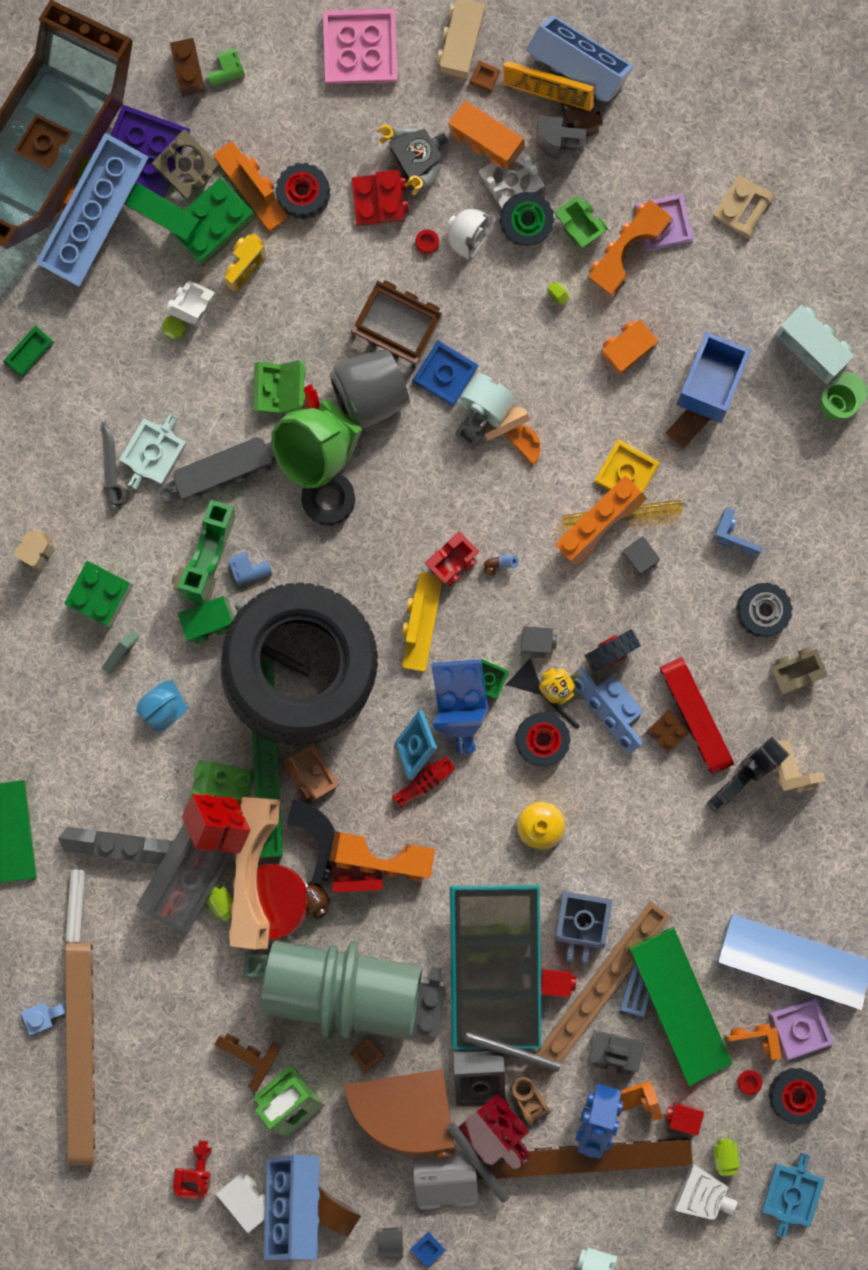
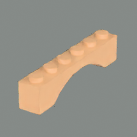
M242 797L240 807L251 831L241 853H236L235 856L236 876L233 880L234 899L231 905L230 946L248 949H268L270 923L262 910L258 897L257 867L263 846L271 832L278 825L280 800Z

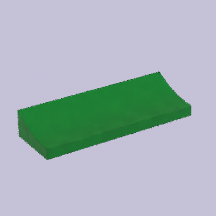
M671 927L628 946L688 1086L690 1087L703 1078L731 1065L732 1061L675 928Z

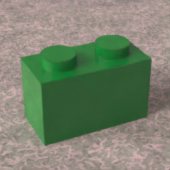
M224 596L177 613L186 640L195 642L196 645L208 641V636L216 633L218 636L225 635L232 620H234L228 598Z

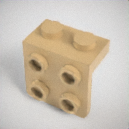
M790 740L777 741L790 754L777 767V781L780 787H783V791L797 789V793L818 789V783L826 782L824 772L800 776Z

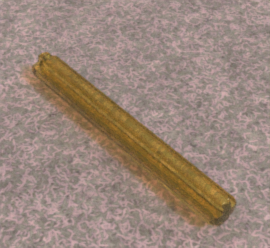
M672 500L642 504L630 516L618 521L678 514L683 511L682 501ZM587 512L563 515V527L572 528Z

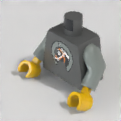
M382 125L376 130V133L381 132L384 134L379 140L380 143H385L388 139L391 140L388 142L389 149L408 180L405 186L411 185V187H415L411 192L413 195H416L420 189L434 183L441 170L442 156L439 151L450 145L443 132L431 138L426 129L420 130L417 127H390L389 125Z

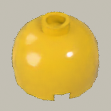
M544 801L534 802L526 806L519 814L516 823L517 833L521 841L529 848L535 850H548L556 846L563 838L565 832V819L561 811L553 804Z

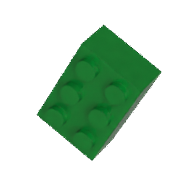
M219 178L184 210L202 222L190 241L186 242L173 233H169L203 267L255 219L254 212Z

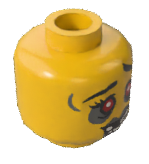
M551 667L541 675L543 679L539 683V688L550 703L561 705L574 696L575 683L565 669L554 670Z

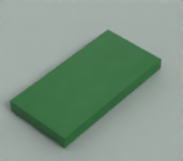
M26 781L0 783V883L37 878Z

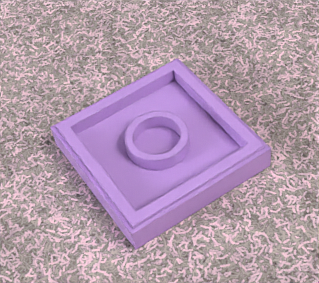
M683 193L651 200L671 215L674 222L659 241L643 239L646 252L692 242L693 235ZM641 203L635 204V208L637 209Z
M817 997L770 1013L787 1061L834 1045Z

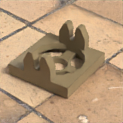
M185 129L151 163L155 170L184 199H187L196 189L204 185V181L213 175L212 171L219 165ZM187 146L193 150L188 155H180L175 149ZM198 155L202 161L200 175L194 169L193 162ZM170 156L175 161V169L171 174L167 165L168 157ZM186 158L189 160L190 169L187 172H183L178 168L179 159ZM180 174H188L194 181L183 183L176 179Z

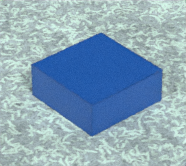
M429 1231L410 1248L427 1268L446 1250Z

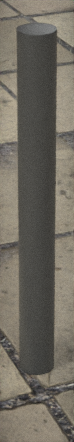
M466 1032L464 1037L465 1042L555 1072H559L561 1067L560 1062L470 1032Z
M454 1122L448 1124L446 1127L448 1132L501 1203L506 1202L509 1199V1195L457 1125Z

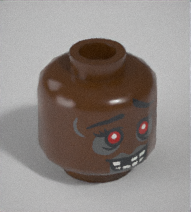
M308 882L305 884L307 889V914L305 918L315 917L318 920L328 913L326 908L330 905L331 900L322 885Z

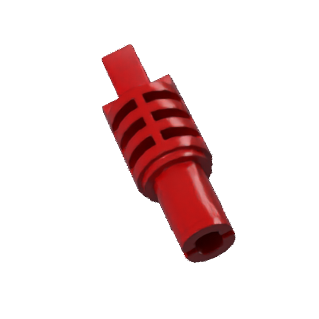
M445 756L422 769L413 780H409L410 783L393 794L392 797L402 808L419 795L421 797L442 783L456 768L451 760Z

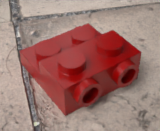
M400 170L375 172L376 175L352 177L357 226L405 221L404 214H409L408 200L402 199V191L406 190L405 176H400Z

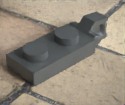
M432 967L430 979H423L413 1034L437 1038L446 989V982L440 981L442 968Z

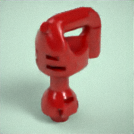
M198 1140V1146H193V1154L196 1158L195 1169L175 1168L173 1191L178 1197L193 1200L207 1197L211 1172L206 1171L205 1168L206 1160L212 1152V1147H208V1141ZM187 1182H193L197 1185L198 1190L182 1188V1185Z

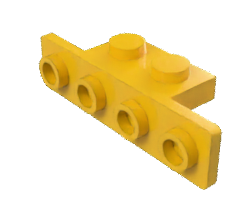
M420 572L414 599L409 598L406 613H411L409 623L404 622L402 637H406L402 662L403 668L426 671L442 581L435 574Z

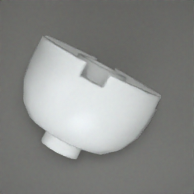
M466 209L457 216L453 215L447 223V228L449 229L448 242L452 249L466 259H469V256H475L487 236L483 237L486 228H491L492 217L477 209Z

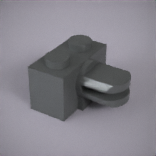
M595 1030L588 1059L593 1062L594 1067L607 1070L608 1066L617 1067V1072L631 1075L632 1071H639L645 1043L640 1040Z

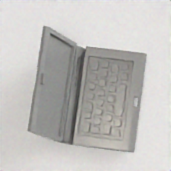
M455 1140L456 1153H452L449 1158L436 1159V1156L413 1157L414 1185L418 1209H437L443 1206L461 1207L479 1204L476 1168Z

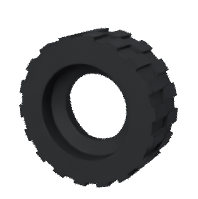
M338 473L328 484L321 487L302 488L301 502L303 509L311 520L320 525L332 526L336 523L339 524L344 519H347L354 509L355 493L353 486L341 473ZM326 486L334 487L340 494V503L332 510L322 509L316 501L318 491Z

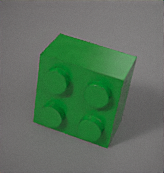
M86 561L64 604L111 628L133 584Z

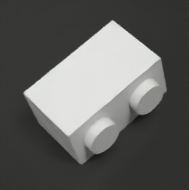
M240 1172L222 1187L216 1195L245 1231L249 1233L265 1219L266 1195L264 1193L260 1195L254 1187L257 1185L249 1174L244 1176Z

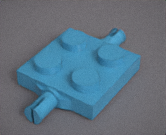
M800 1152L797 1166L788 1167L775 1163L761 1211L773 1215L780 1220L776 1233L780 1237L786 1238L790 1224H801L811 1227L825 1179L813 1175L806 1170L810 1158L808 1154Z

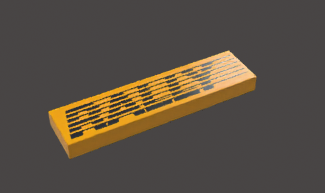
M506 61L503 65L504 86L587 111H591L594 107V86L510 61Z

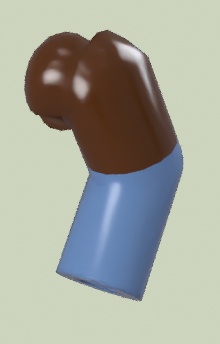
M509 555L486 559L483 563V572L487 575H495L497 567L516 568L519 564V559L517 556Z

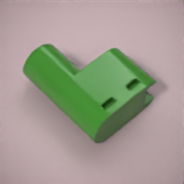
M235 48L218 53L217 56L222 68L206 74L211 88L245 76Z

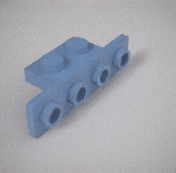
M582 667L570 676L575 683V690L582 695L589 707L595 711L603 721L604 726L611 731L619 741L620 746L628 754H631L643 745L641 739L628 724L644 711L614 674L610 675L598 686Z

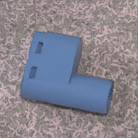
M247 552L232 556L233 558L228 559L238 586L272 574L268 560L252 566Z

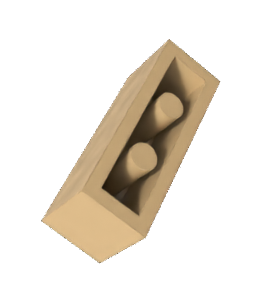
M456 0L455 5L451 4L448 18L451 19L450 27H445L442 41L446 43L444 50L439 49L436 64L440 65L441 73L468 79L485 13L484 3L472 0Z

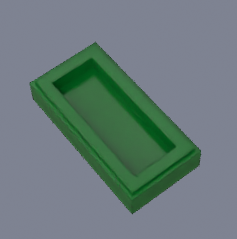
M35 325L3 362L23 378L54 341Z

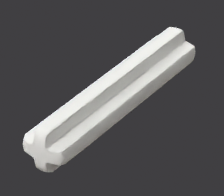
M74 869L71 871L66 942L78 943L80 941L85 879L84 870Z

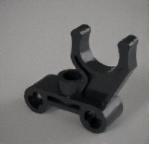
M773 736L770 737L759 748H754L741 761L743 764L742 769L707 804L716 812L723 804H728L751 779L758 781L777 768L790 754Z

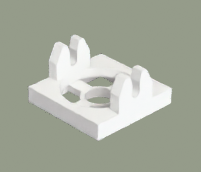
M523 151L515 162L523 165L524 168L517 172L510 169L507 170L502 166L500 168L503 173L502 181L496 185L494 174L498 168L497 166L490 163L478 170V173L501 209L510 198L502 195L501 190L507 188L514 190L515 194L522 193L523 190L520 187L521 178L528 174L530 176L529 185L524 192L537 193L545 188V185L538 176L537 167L532 165L530 156L525 155ZM514 173L518 176L519 181L515 186H508L505 183L504 178L507 174Z

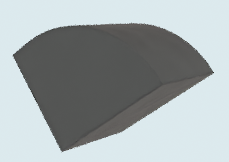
M402 1227L377 1229L378 1258H403Z

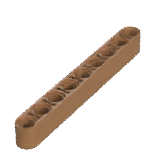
M67 943L65 953L69 1166L95 1165L96 1156H93V1150L96 1149L95 1131H93L95 1106H93L92 1101L95 1099V1081H92V1074H95L94 1056H92V1049H94V1031H92V1025H94V1006L91 1007V1000H94L93 982H91V975H93L92 943Z

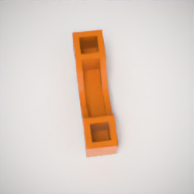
M650 199L646 204L644 202L640 204L634 213L636 217L633 221L624 224L619 232L621 236L616 242L611 241L604 250L606 255L601 261L596 260L589 269L591 273L588 276L589 279L612 298L628 280L623 269V258L626 250L634 242L641 239L659 241L674 222L671 215Z
M624 476L555 545L578 567L595 550L601 536L618 520L630 516L647 500L646 496Z
M335 831L330 861L337 862L336 867L351 869V865L361 866L360 871L375 874V869L384 870L385 876L398 878L399 873L407 874L408 880L422 882V877H431L435 849L405 844L403 849L394 857L379 859L369 851L365 836Z

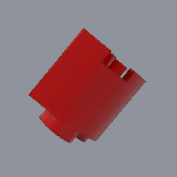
M458 531L424 564L444 584L451 587L460 578L458 573L461 570L465 569L468 571L477 563L475 557L479 551Z

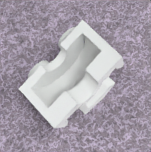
M188 280L183 288H178L174 300L171 299L165 313L197 327L201 323L205 315L203 313L209 302L212 301L215 292Z

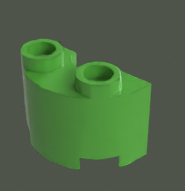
M578 195L554 211L556 218L564 225L566 234L576 246H580L581 250L604 235L608 230L601 218L595 219L591 213L594 210L587 200L582 201Z

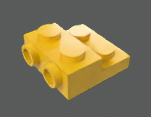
M254 233L251 236L248 234L245 239L242 237L236 242L233 247L236 263L230 264L225 271L226 276L224 278L227 286L235 294L267 257L265 247L262 245L264 242Z

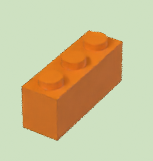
M467 101L462 103L448 122L452 138L458 142L464 141L469 144L472 151L478 155L483 153L489 157L492 164L499 168L503 166L509 170L525 149V142L522 136Z

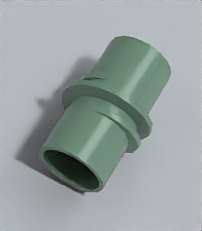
M275 940L269 954L264 977L261 1014L321 1025L322 1036L325 1039H331L337 1029L340 1028L342 1038L351 1039L354 1032L358 1031L410 1040L420 992L422 966L359 955L358 944L355 941L349 943L345 952H340L336 945H330L328 949Z

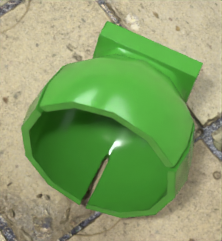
M327 398L321 402L319 410L315 408L299 409L285 415L273 427L271 446L277 464L290 480L303 488H318L328 484L343 469L345 464L350 462L362 428L355 422H352L349 416Z

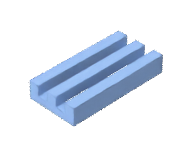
M634 964L620 1011L644 1018L650 997L646 990L641 1010H636L643 987L641 976L631 1008L627 1007L638 970L636 964Z

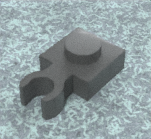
M478 412L470 418L467 417L455 432L472 450L479 444L486 433L482 428L487 424V420L483 423L477 419Z

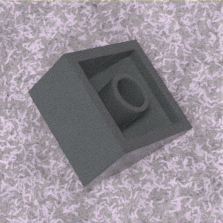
M489 1049L453 1051L456 1106L484 1105L496 1094H499L506 1101L503 1054Z

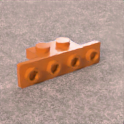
M232 141L213 154L216 161L269 231H272L288 219V215L274 198L272 191L275 188L267 176L262 178L258 172L260 167L253 157L248 159L245 153L242 154Z

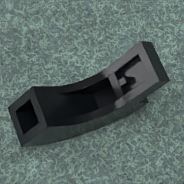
M293 800L286 824L304 828L315 837L319 847V856L312 882L321 885L323 880L328 881L332 867L328 866V861H330L336 830L328 817L319 809L304 802Z

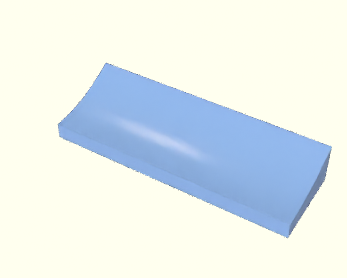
M105 133L36 263L80 287L149 157Z
M733 914L731 915L717 962L862 1010L868 984V959Z

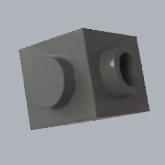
M523 627L521 652L531 653L532 658H545L546 654H551V649H556L557 635L553 634V628Z

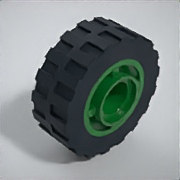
M522 192L510 197L504 203L500 211L499 224H501L502 233L506 235L508 240H511L516 245L532 246L548 237V234L553 229L552 225L555 218H553L554 211L550 207L551 204L544 199L545 197L535 192ZM524 212H528L532 216L533 220L529 226L524 225L521 221V216Z

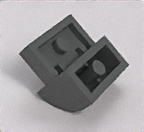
M538 116L536 139L540 149L546 155L558 159L560 149L564 150L566 154H578L579 151H583L586 129L562 127L563 118Z

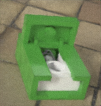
M292 1065L253 1097L259 1104L255 1111L267 1127L287 1138L325 1106L311 1086L305 1082Z

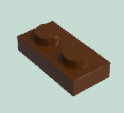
M686 409L666 431V434L684 449L710 421V418Z

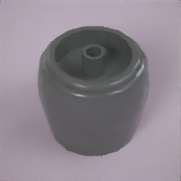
M387 349L345 359L337 363L333 367V371L330 372L331 384L342 411L349 416L352 422L359 425L362 430L385 421L410 404L409 394L403 377L393 356Z

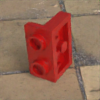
M334 865L333 892L383 890L382 870L375 869V874L360 871L361 866L351 865V869H344Z

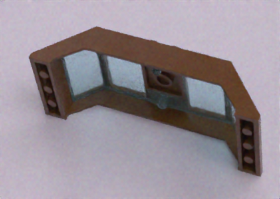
M53 0L49 1L38 19L40 25L35 53L0 109V246L5 249H9L50 226L123 105L133 40Z

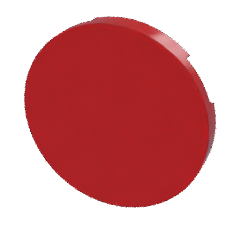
M268 864L258 867L257 891L262 910L270 923L269 939L287 937L302 925L306 917V886L302 878L287 866Z

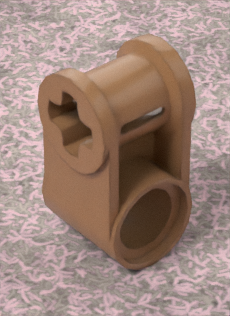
M520 1075L513 1079L511 1084L512 1092L529 1125L533 1124V1120L542 1115L551 1114L542 1095L538 1093L529 1077ZM520 1082H526L530 1085L528 1092L520 1094L516 1091L517 1085Z

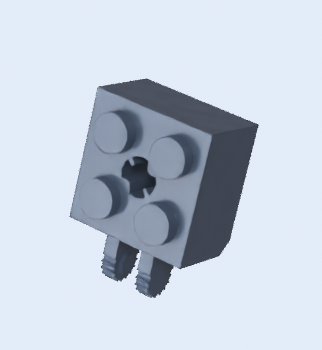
M562 891L554 940L568 943L567 963H571L574 958L575 944L584 945L580 961L581 965L587 966L590 947L605 949L612 899ZM582 913H587L586 917H590L589 923H585L584 927L579 926L580 922H577V917L582 916Z

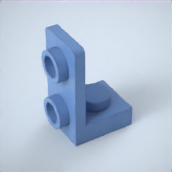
M726 507L714 535V538L718 539L717 543L729 548L735 545L741 548L740 552L754 557L755 553L761 554L762 547L727 534L728 531H733L737 518L733 517L735 511Z

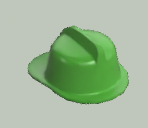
M850 372L840 373L823 389L820 408L824 413L822 417L824 420L829 418L838 421L849 418L864 404L867 399L868 390L861 377Z

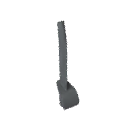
M102 422L107 486H103V489H108V502L111 503L109 510L116 512L119 508L118 505L126 503L129 499V492L123 486L117 485L114 438L107 424ZM118 489H121L122 497L118 501Z

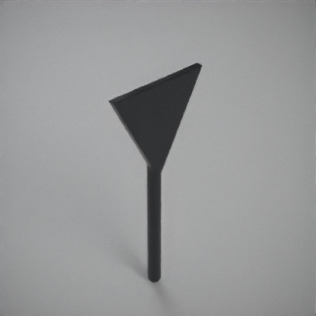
M530 658L506 685L541 695L578 729L580 725L558 704L550 703L539 688L540 682Z

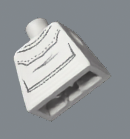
M691 1164L674 1204V1209L682 1213L715 1220L719 1210L732 1215L737 1201L725 1196L728 1190L726 1184L697 1165Z

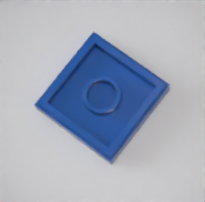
M437 340L412 382L454 407L479 365Z

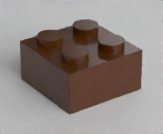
M670 709L647 730L667 753L691 732Z

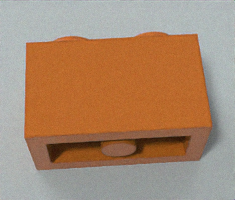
M640 319L635 323L631 320L621 329L623 332L617 338L611 336L602 344L604 347L601 352L602 356L619 376L658 343L656 337Z

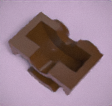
M561 103L567 128L586 129V136L599 133L598 126H602L603 121L600 111L596 112L595 107L591 111Z

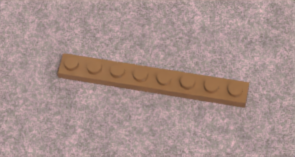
M649 901L543 1041L541 1048H538L534 1054L561 1063L634 966L635 962L628 946L657 934L670 918V915L653 902ZM541 1067L550 1075H552V1073L554 1072L552 1070Z

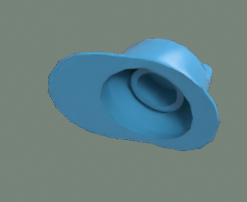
M173 680L158 684L141 698L136 708V712L142 717L144 722L155 731L167 728L188 710Z

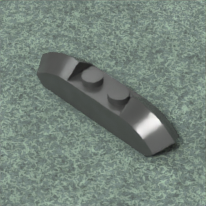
M67 827L58 837L63 850L67 852L161 864L173 843L172 840Z

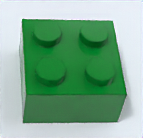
M481 659L486 694L497 700L509 671Z

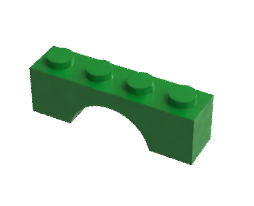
M210 499L202 521V529L196 551L190 563L185 565L177 587L180 598L204 604L236 519L234 506Z

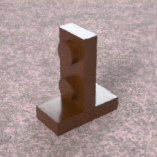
M227 1033L226 1036L220 1034L214 1045L257 1068L255 1075L248 1085L249 1088L257 1092L282 1045L273 1041L263 1058L260 1056V1050L250 1045L247 1048L238 1044L240 1039L232 1034Z

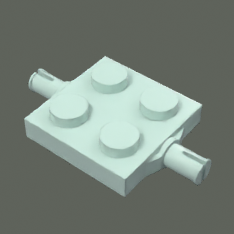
M169 413L163 426L143 418L119 459L135 472L127 485L137 490L143 477L163 485L187 444L176 437L171 431L178 420L176 416Z

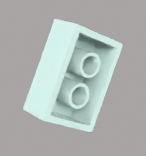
M801 305L779 327L775 335L828 385L852 360L854 355L851 352L853 350L846 342H840L834 336L835 332L827 324L822 325L816 319L817 315L811 308H805Z

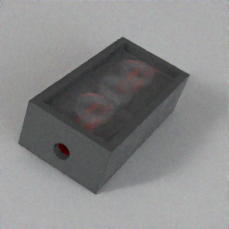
M184 823L137 906L146 914L187 934L233 853L219 850L223 838H221L216 851L195 849Z

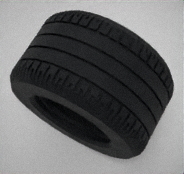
M288 583L284 586L282 584L256 595V598L253 597L249 600L248 604H245L235 615L226 632L221 658L222 686L228 703L233 708V712L236 716H239L243 724H247L246 726L250 730H254V733L259 736L263 735L265 739L270 741L272 739L274 740L273 742L280 744L283 742L285 745H310L313 742L319 743L341 733L361 713L376 680L378 651L376 650V640H374L375 637L372 630H370L371 627L368 621H365L366 618L361 612L359 613V609L354 604L352 605V602L347 598H343V595L338 592L335 593L332 589H326L320 585L315 586L311 583ZM290 623L308 624L323 630L336 642L340 652V667L335 680L325 691L309 698H292L279 693L267 682L260 666V652L266 637L275 628Z

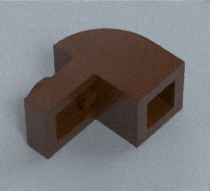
M319 1186V1222L334 1232L348 1237L361 1218V1215L346 1203L332 1197Z

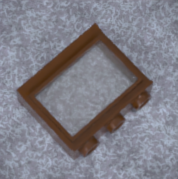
M377 280L355 325L350 331L351 336L354 338L358 336L368 341V344L374 348L387 349L394 358L399 359L400 357L410 362L411 366L416 368L442 319V313L439 311L440 308L430 302L424 304L418 301V297L408 291L402 293L396 290L397 286L389 281L384 280L382 283Z

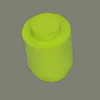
M215 885L205 902L215 917L225 922L232 917L231 905L233 898L225 886L219 888L218 885Z
M732 1138L717 1139V1144L712 1145L715 1169L718 1170L720 1176L738 1174L740 1160L737 1142H732Z

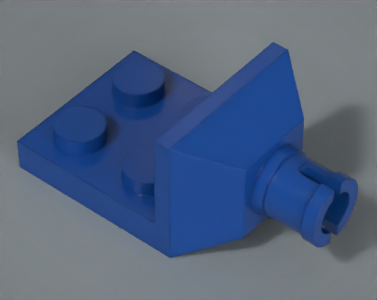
M481 659L435 662L431 668L439 712L433 722V728L449 738L456 739L457 753L463 754V748L466 749V754L472 753L476 750L473 736L483 724L489 710Z

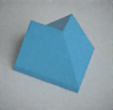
M420 710L395 741L408 780L415 778L438 749L423 711Z

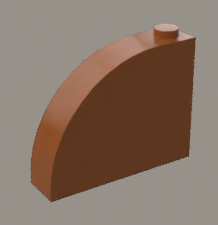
M443 1069L344 1085L347 1101L355 1121L368 1138L383 1149L401 1156L416 1158L436 1156V1159H445L451 1157L452 1153H456L454 1138L446 1129L447 1125L451 1123Z

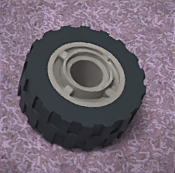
M766 582L753 585L743 592L742 596L738 599V605H736V616L740 621L741 627H744L747 633H751L756 637H769L782 632L788 626V622L792 618L793 605H791V599L787 596V592L784 589L779 588L780 586L776 584L772 585ZM762 603L768 605L770 609L767 617L762 616L759 612V606Z

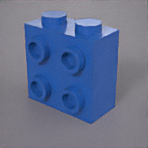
M597 1083L594 1093L589 1092L586 1107H583L579 1120L582 1123L578 1128L575 1141L579 1142L577 1152L601 1159L604 1151L610 1150L613 1136H616L619 1127V1121H617L616 1116H620L623 1102L619 1101L621 1090Z

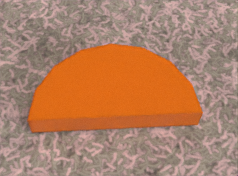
M520 425L504 433L507 439L533 467L538 461L541 452L540 440L537 434L525 425Z

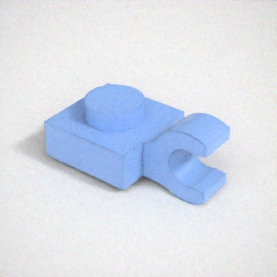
M45 1002L22 1011L21 1014L29 1035L54 1026L52 1018L65 1014L66 1006L65 1003L48 1009Z

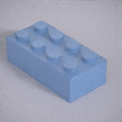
M554 15L539 25L526 49L534 60L545 62L551 66L555 73L565 75L573 81L594 86V97L600 101L609 102L621 90L634 67Z
M287 1155L267 1158L264 1261L293 1262L317 1260L318 1201L320 1198L318 1190L320 1174L319 1157Z

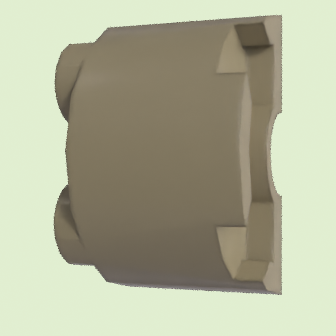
M810 646L797 651L798 657L789 659L787 655L775 660L776 665L771 667L782 695L828 677L817 649L812 650Z

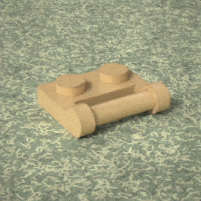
M738 175L713 214V217L745 237L750 238L754 233V226L768 204H772L776 197L771 192ZM756 195L761 199L746 223L738 222L750 201Z

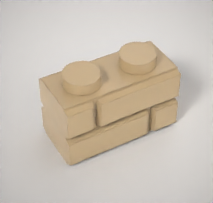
M38 529L34 533L27 531L21 540L23 543L18 545L14 555L31 567L42 571L48 562L47 558H50L55 550L54 545L51 544L53 539Z

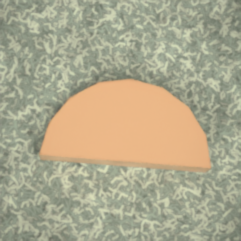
M512 407L498 428L489 423L487 424L485 437L489 441L530 421L531 418L525 409Z

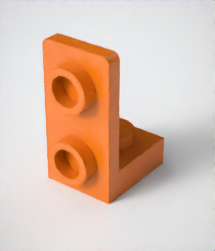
M769 1023L755 1025V1030L745 1031V1027L730 1029L731 1034L725 1035L727 1041L765 1036L766 1039L762 1040L764 1055L768 1054L771 1060L782 1059L777 1029L775 1027L770 1028Z
M651 1081L621 1090L619 1101L623 1102L622 1111L643 1105L645 1113L650 1112L653 1121L663 1118Z

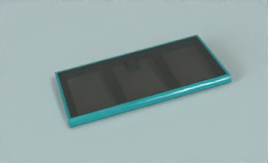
M540 885L450 886L452 1049H486L465 1042L466 1032L518 1049L541 1048Z

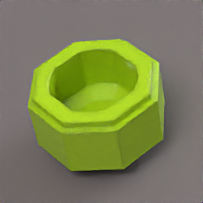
M553 282L547 287V293L559 306H563L569 300L567 290L558 282Z
M172 315L166 317L162 324L165 336L173 340L183 337L187 329L184 321Z

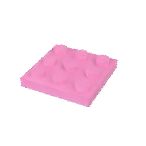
M395 9L323 11L325 84L398 82Z

